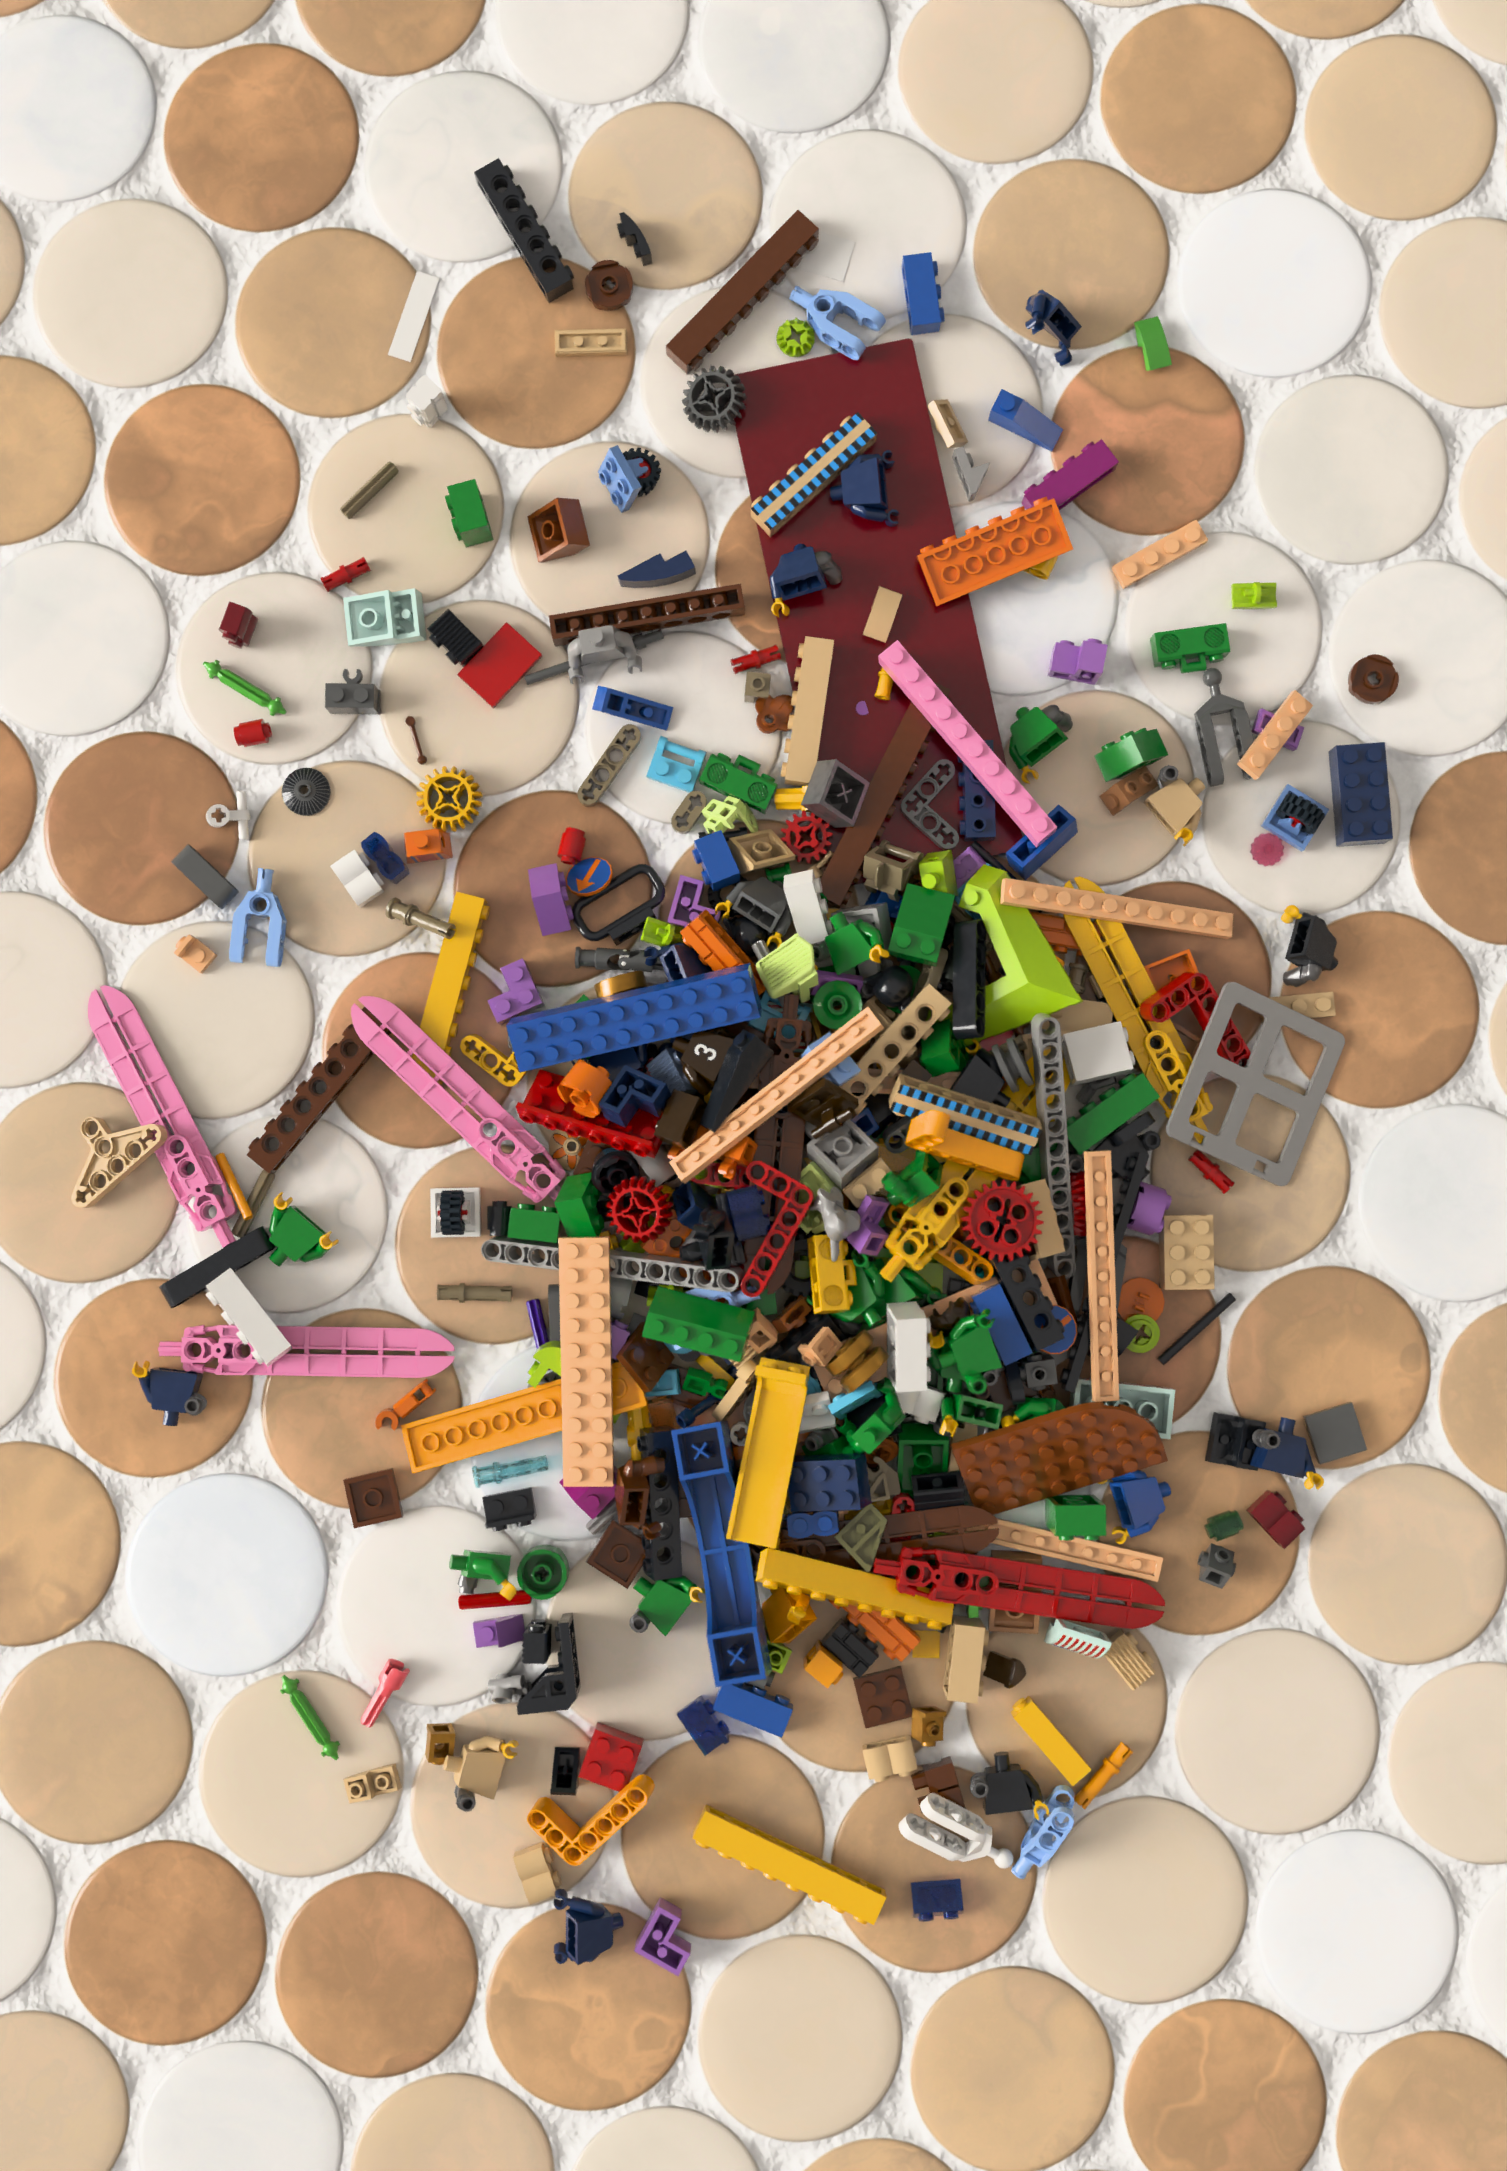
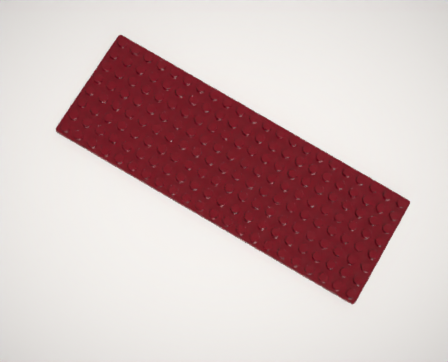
M907 338L866 347L858 360H853L842 353H835L735 374L741 379L740 384L745 386V390L742 393H745L747 399L742 401L746 405V409L739 410L742 418L735 417L734 421L752 503L759 496L764 497L770 492L769 488L777 480L782 481L788 476L787 472L793 465H800L805 460V455L812 448L817 449L823 444L822 440L830 432L835 433L841 428L840 424L849 415L853 417L857 412L877 432L876 442L862 455L879 454L882 456L884 451L890 450L893 453L892 456L885 459L887 461H895L892 468L885 469L888 509L885 512L888 513L893 509L899 511L898 516L890 515L892 521L899 522L894 527L888 526L885 520L877 522L853 514L844 505L843 499L833 501L830 495V487L842 484L841 474L771 537L756 523L769 585L770 576L778 566L780 557L783 554L793 552L797 544H804L807 547L811 546L815 552H830L831 559L841 568L842 580L840 583L831 585L825 577L827 588L785 601L782 599V602L789 607V615L785 616L781 607L779 609V617H777L792 692L798 691L799 682H794L796 667H801L802 658H798L799 643L804 644L805 636L834 640L817 761L837 759L862 778L871 782L911 703V700L895 681H893L890 700H882L875 697L880 678L878 672L882 670L878 656L898 640L932 681L950 689L948 695L951 698L950 702L983 740H993L994 753L1007 767L969 593L936 607L920 563L917 560V555L921 554L920 549L932 544L934 548L944 545L942 540L956 534L913 341ZM879 586L902 594L886 643L863 635ZM860 701H865L868 714L860 715L857 713L856 705ZM937 731L935 733L929 732L926 738L929 744L924 754L919 753L916 757L915 762L919 764L913 776L907 775L904 781L907 787L902 797H896L893 804L897 807L891 819L885 818L882 824L885 830L880 840H874L871 848L879 846L882 840H887L891 845L914 853L917 851L922 852L924 857L927 853L945 851L940 849L901 813L900 806L906 795L939 760L947 759L954 764L955 774L928 806L952 826L959 835V842L952 849L954 861L974 842H964V835H960L959 823L960 820H963V811H959V796H963V787L958 786V772H962V763H958L957 754ZM939 766L940 771L935 778L932 774L929 776L935 779L939 786L942 785V783L938 782L944 774L949 776V768L947 766L944 768ZM931 783L922 784L921 792L924 795L934 793L935 789ZM916 792L913 794L917 796L914 802L911 804L906 802V810L908 812L911 810L916 812L915 807L920 800L923 804L926 802L920 799ZM996 800V838L993 841H977L992 856L1006 853L1022 838L1021 829ZM928 816L923 819V826L926 829H934L936 827V820ZM830 825L831 827L827 832L833 833V837L828 838V841L833 845L832 847H826L827 853L829 850L833 853L835 852L847 827L835 828ZM940 825L938 831L933 835L937 837L939 833L944 838L943 844L946 845L948 842L953 844V835H944L941 832L944 827ZM887 854L886 856L887 858L899 861L901 863H905L907 861L890 854ZM864 861L860 867L861 870H863ZM862 874L858 883L853 882L851 886L865 883L866 878Z

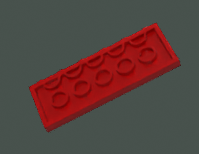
M541 1069L524 1102H518L516 1105L519 1118L526 1123H538L550 1130L558 1129L565 1131L573 1137L581 1136L597 1144L602 1142L611 1145L617 1150H629L640 1157L649 1156L655 1158L662 1144V1141L654 1135L656 1124L662 1115L659 1118L638 1109L626 1128L605 1119L602 1111L595 1118L585 1117L573 1110L575 1107L573 1103L569 1101L566 1104L558 1094L557 1088L565 1076Z

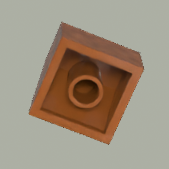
M556 498L527 516L538 562L540 563L575 555L590 546L579 499Z

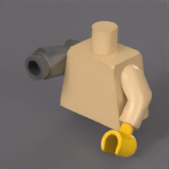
M1167 765L1160 770L1157 782L1160 790L1150 795L1143 803L1176 840L1178 837L1183 838L1185 842L1183 846H1186L1193 839V834L1198 828L1202 814L1200 806L1203 803L1197 795L1205 789V785L1199 778H1195L1187 785L1183 779H1177V768Z
M484 1736L472 1741L470 1744L463 1745L459 1757L446 1756L443 1769L444 1771L455 1772L454 1781L456 1787L454 1793L459 1809L465 1812L471 1811L476 1804L475 1793L489 1799L495 1798L505 1758L512 1759L518 1754L512 1752L509 1746L516 1748L519 1745L516 1740L506 1743L505 1740Z

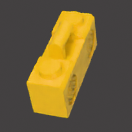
M814 1235L807 1239L814 1314L843 1313L850 1310V1306L853 1303V1295L851 1291H848V1286H856L857 1280L853 1260H845V1256L848 1253L847 1242L839 1241V1255L837 1261L833 1262L831 1260L830 1238L827 1235ZM844 1266L846 1271V1280L844 1276Z

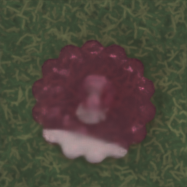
M1271 833L1260 834L1251 843L1252 849L1250 853L1253 855V860H1256L1259 865L1263 864L1265 867L1268 865L1273 866L1284 855L1282 840L1278 839L1276 835H1271Z

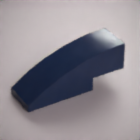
M687 551L667 561H664L659 553L618 575V581L621 587L651 588L682 581L695 575L696 570Z

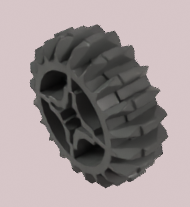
M711 365L709 372L702 368V375L699 376L693 373L695 380L694 382L687 381L690 389L683 390L684 395L687 397L682 399V403L686 406L684 413L689 415L688 420L691 423H695L696 428L701 429L703 427V430L708 433L712 428L714 433H718L720 426L724 431H727V424L729 422L735 426L733 419L735 417L742 418L739 410L746 409V405L742 401L746 400L747 396L745 393H742L745 390V386L740 384L741 379L738 375L734 376L732 370L726 371L723 366H720L717 370L715 366ZM713 383H724L729 385V387L715 388ZM713 393L716 395V397H715V400H716V401H715V404H716V406L713 404V402H714ZM729 402V405H728L727 408L724 410V407H725L726 403ZM704 410L706 412L712 410L715 412L716 415L705 416L700 414L699 412Z

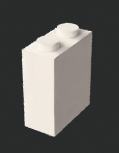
M1121 1021L1065 1033L1061 1036L1062 1052L1072 1086L1127 1074L1134 1069V1054L1128 1049V1032L1125 1027H1122Z

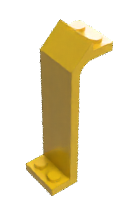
M761 1357L760 1364L756 1365V1391L726 1539L779 1549V1533L807 1396L810 1366Z

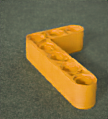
M929 1110L911 1119L905 1142L906 1146L1003 1179L1019 1180L1025 1158L1024 1154L949 1129L950 1115L944 1112Z
M903 1202L898 1206L890 1204L883 1216L885 1225L891 1229L896 1228L899 1222L893 1220L892 1212H899L902 1216L909 1207L904 1205ZM905 1221L900 1230L902 1232L900 1236L908 1229H912V1222ZM952 1236L943 1246V1249L938 1250L932 1256V1258L973 1285H981L987 1282L994 1273L993 1266L989 1261ZM929 1237L928 1247L924 1250L927 1253L934 1248L933 1239ZM955 1253H959L963 1256V1264H959L955 1261ZM976 1267L983 1269L984 1278H979L975 1274Z
M641 1774L636 1776L581 1828L553 1800L547 1797H541L537 1800L527 1815V1821L530 1827L568 1864L578 1866L645 1806L654 1791L655 1784L648 1775Z

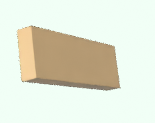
M626 328L555 330L556 357L627 355Z

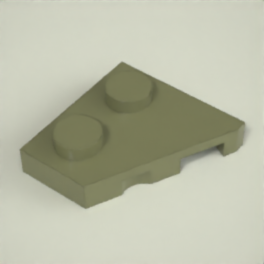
M870 1503L835 1536V1539L867 1572L871 1570L887 1519Z

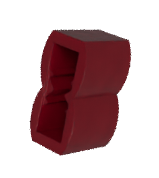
M229 601L219 631L223 633L222 637L229 640L228 644L242 649L243 646H249L258 618L247 607Z
M1266 1490L1246 1511L1280 1547L1285 1549L1306 1529L1301 1523L1304 1519L1294 1509L1291 1512L1285 1506L1287 1501L1277 1491L1273 1494L1271 1491Z

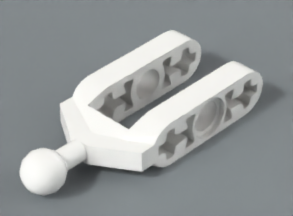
M930 1793L921 1802L920 1807L923 1814L930 1820L970 1839L968 1842L965 1843L951 1832L912 1813L899 1822V1830L906 1839L947 1860L966 1862L987 1855L994 1859L995 1864L999 1868L1006 1869L1013 1863L1014 1857L1009 1849H996L991 1846L992 1827L986 1825L984 1820L977 1814L938 1794Z

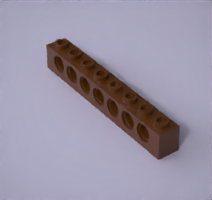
M741 584L549 615L552 639L555 647L569 645L570 642L578 638V631L613 625L619 631L635 634L745 615V605Z
M366 1007L362 1009L379 1027L382 1025ZM350 1024L342 1034L344 1038L340 1043H334L327 1051L329 1056L323 1063L320 1061L311 1071L313 1074L307 1082L304 1080L295 1090L297 1092L296 1096L292 1100L288 1099L281 1106V1114L277 1119L273 1118L264 1127L266 1132L262 1137L255 1138L249 1145L250 1151L247 1156L269 1174L276 1173L374 1054L360 1039L353 1024ZM387 1027L383 1030L388 1035L391 1034V1031ZM356 1043L358 1046L357 1053L354 1056H349L347 1053L348 1046ZM336 1062H340L342 1065V1071L338 1075H334L331 1070L332 1065ZM320 1081H324L327 1086L326 1091L322 1094H318L316 1091V1085ZM307 1099L311 1103V1108L308 1112L303 1113L300 1105L302 1101ZM292 1118L295 1122V1128L288 1132L285 1129V1122ZM276 1137L279 1140V1147L277 1150L272 1151L269 1147V1142L272 1138Z

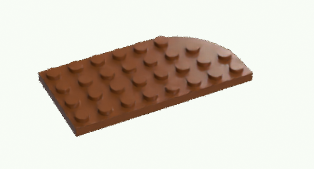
M1103 1402L1078 1404L951 1444L973 1506L982 1508L992 1515L1168 1461L1158 1430L1149 1418L1141 1416L1131 1407L1122 1404L1109 1406L1104 1405Z

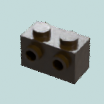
M674 1089L666 1102V1108L661 1119L656 1124L654 1135L664 1143L684 1150L691 1146L696 1136L707 1104L697 1096Z

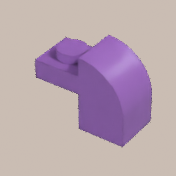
M866 1195L858 1211H856L860 1215L861 1225L859 1230L852 1232L847 1239L861 1254L877 1256L889 1236L878 1225L890 1204L885 1198Z

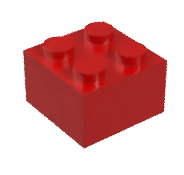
M597 1722L578 1777L620 1792L630 1782L644 1739Z

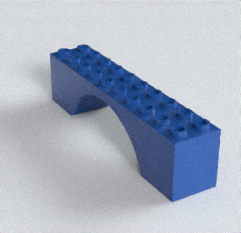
M728 1421L671 1430L679 1479L688 1500L699 1546L706 1595L707 1641L715 1687L766 1679L771 1673L772 1667L750 1543L726 1539L738 1481Z

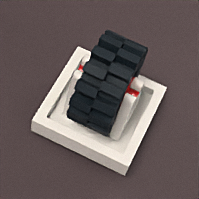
M480 1187L430 1189L431 1238L481 1236Z

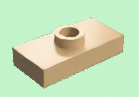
M948 399L934 400L927 405L936 423V428L942 435L948 448L962 447L968 443Z

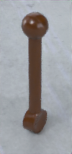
M408 716L405 722L410 726L419 756L417 761L419 764L424 765L427 762V758L422 753L414 725L416 721L412 716Z

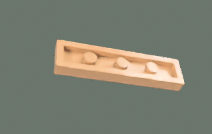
M1195 520L1113 565L1111 569L1124 589L1206 544L1208 539L1198 521Z
M1296 690L1291 692L1237 765L1254 780L1258 779L1313 705Z

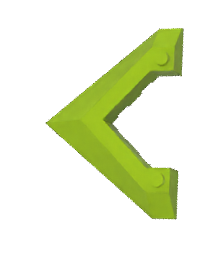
M985 864L966 883L958 907L981 916L1006 976L985 986V1034L981 1038L963 1039L967 1047L974 1045L973 1039L979 1043L981 1040L991 1036H997L1028 1024L1039 1013L1051 1015L1061 1011L1060 1009L1083 1002L1027 908L1000 904L1002 880L1004 878L1011 879L1008 872ZM952 1004V1005H950V1006L948 1007V1009H949L951 1012L946 1016V1018H945L944 1020L951 1019V1021H952V1023H953V1004ZM930 1010L928 1012L926 1021H928L931 1017Z

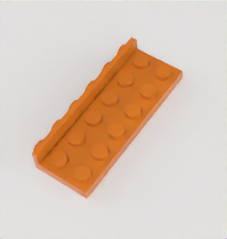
M1047 496L1034 501V507L1025 510L1024 506L1011 511L1012 516L1002 519L1001 516L987 521L989 526L982 529L977 525L965 530L966 535L957 539L956 535L942 540L944 545L934 548L932 544L920 549L921 554L917 555V560L920 563L936 607L1073 550L1055 499L1048 500Z

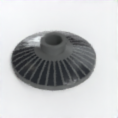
M300 768L293 771L287 776L282 787V797L286 806L292 812L302 816H311L322 811L328 804L331 794L327 778L321 772L312 768ZM303 786L308 787L306 794H301L300 792Z

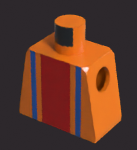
M441 829L404 833L407 864L453 858L449 833Z

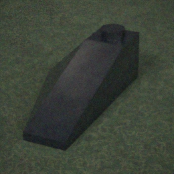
M742 1030L734 1038L733 1044L727 1051L699 1123L714 1133L775 1053L756 1035Z

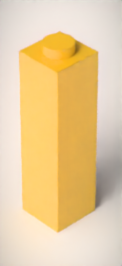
M1030 1696L1026 1699H1019L1013 1705V1710L1011 1711L1013 1718L1072 1786L1091 1771L1088 1763Z

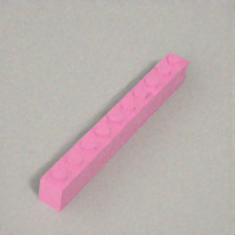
M897 640L878 656L879 664L1036 848L1053 835L1057 829L1055 823Z

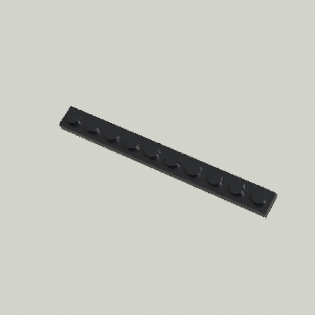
M1135 1152L1134 1156L1131 1155L1126 1166V1169L1129 1170L1127 1179L1122 1180L1119 1188L1121 1198L1119 1203L1116 1202L1113 1207L1115 1263L1149 1155L1141 1152ZM1088 1297L1085 1298L1082 1305V1311L1084 1312L1082 1321L1077 1323L1075 1344L1069 1348L1067 1353V1359H1069L1067 1369L1063 1368L1059 1382L1062 1383L1061 1388L1075 1393L1090 1345Z

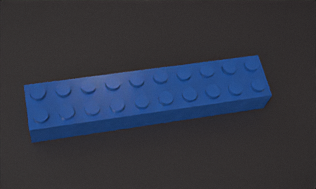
M747 963L510 1019L506 1027L519 1072H524L761 1017L762 1007L751 964Z

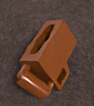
M799 1295L798 1299L788 1304L782 1310V1313L771 1323L780 1334L789 1331L792 1327L796 1329L806 1322L805 1316L812 1310L813 1305L809 1304L807 1297Z

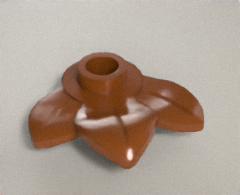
M769 694L767 699L757 698L755 703V709L758 713L756 724L761 732L770 734L777 730L784 732L791 730L787 729L789 714L793 709V705H791L792 697L790 695H779L773 699ZM765 718L771 719L773 722L767 723Z

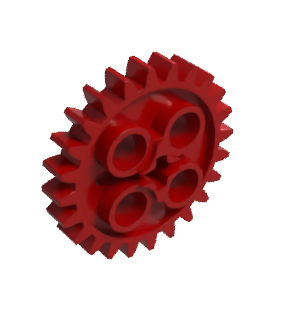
M1003 1179L1000 1186L993 1180L991 1181L990 1189L984 1183L981 1185L983 1193L975 1189L973 1193L976 1199L968 1197L966 1200L971 1206L962 1208L964 1212L968 1213V1216L961 1218V1221L967 1222V1226L961 1230L969 1231L970 1233L965 1240L973 1239L974 1243L971 1249L979 1246L981 1248L979 1251L980 1256L988 1252V1260H992L997 1255L998 1261L1002 1262L1004 1255H1006L1009 1261H1013V1253L1019 1258L1023 1257L1021 1249L1030 1252L1031 1248L1028 1243L1037 1244L1038 1241L1033 1236L1042 1234V1231L1036 1227L1037 1225L1044 1224V1221L1037 1219V1216L1042 1214L1043 1211L1035 1210L1034 1208L1039 1204V1201L1031 1202L1030 1199L1033 1193L1023 1194L1025 1186L1017 1190L1015 1181L1007 1187L1006 1180ZM990 1198H995L999 1201L1000 1208L997 1212H993L988 1208L987 1203ZM1009 1199L1010 1204L1004 1217L1008 1224L1001 1227L999 1240L994 1242V1237L1000 1225L996 1218L1003 1215L1005 1202ZM1014 1206H1019L1023 1209L1024 1216L1022 1219L1019 1220L1012 1216V1208ZM983 1222H988L992 1226L993 1230L990 1236H985L981 1233L980 1225ZM1007 1230H1012L1016 1233L1015 1243L1010 1244L1006 1242L1004 1234Z

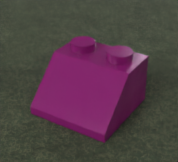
M614 1466L613 1487H563V1479L559 1483L573 1501L588 1516L594 1519L615 1497L618 1469Z

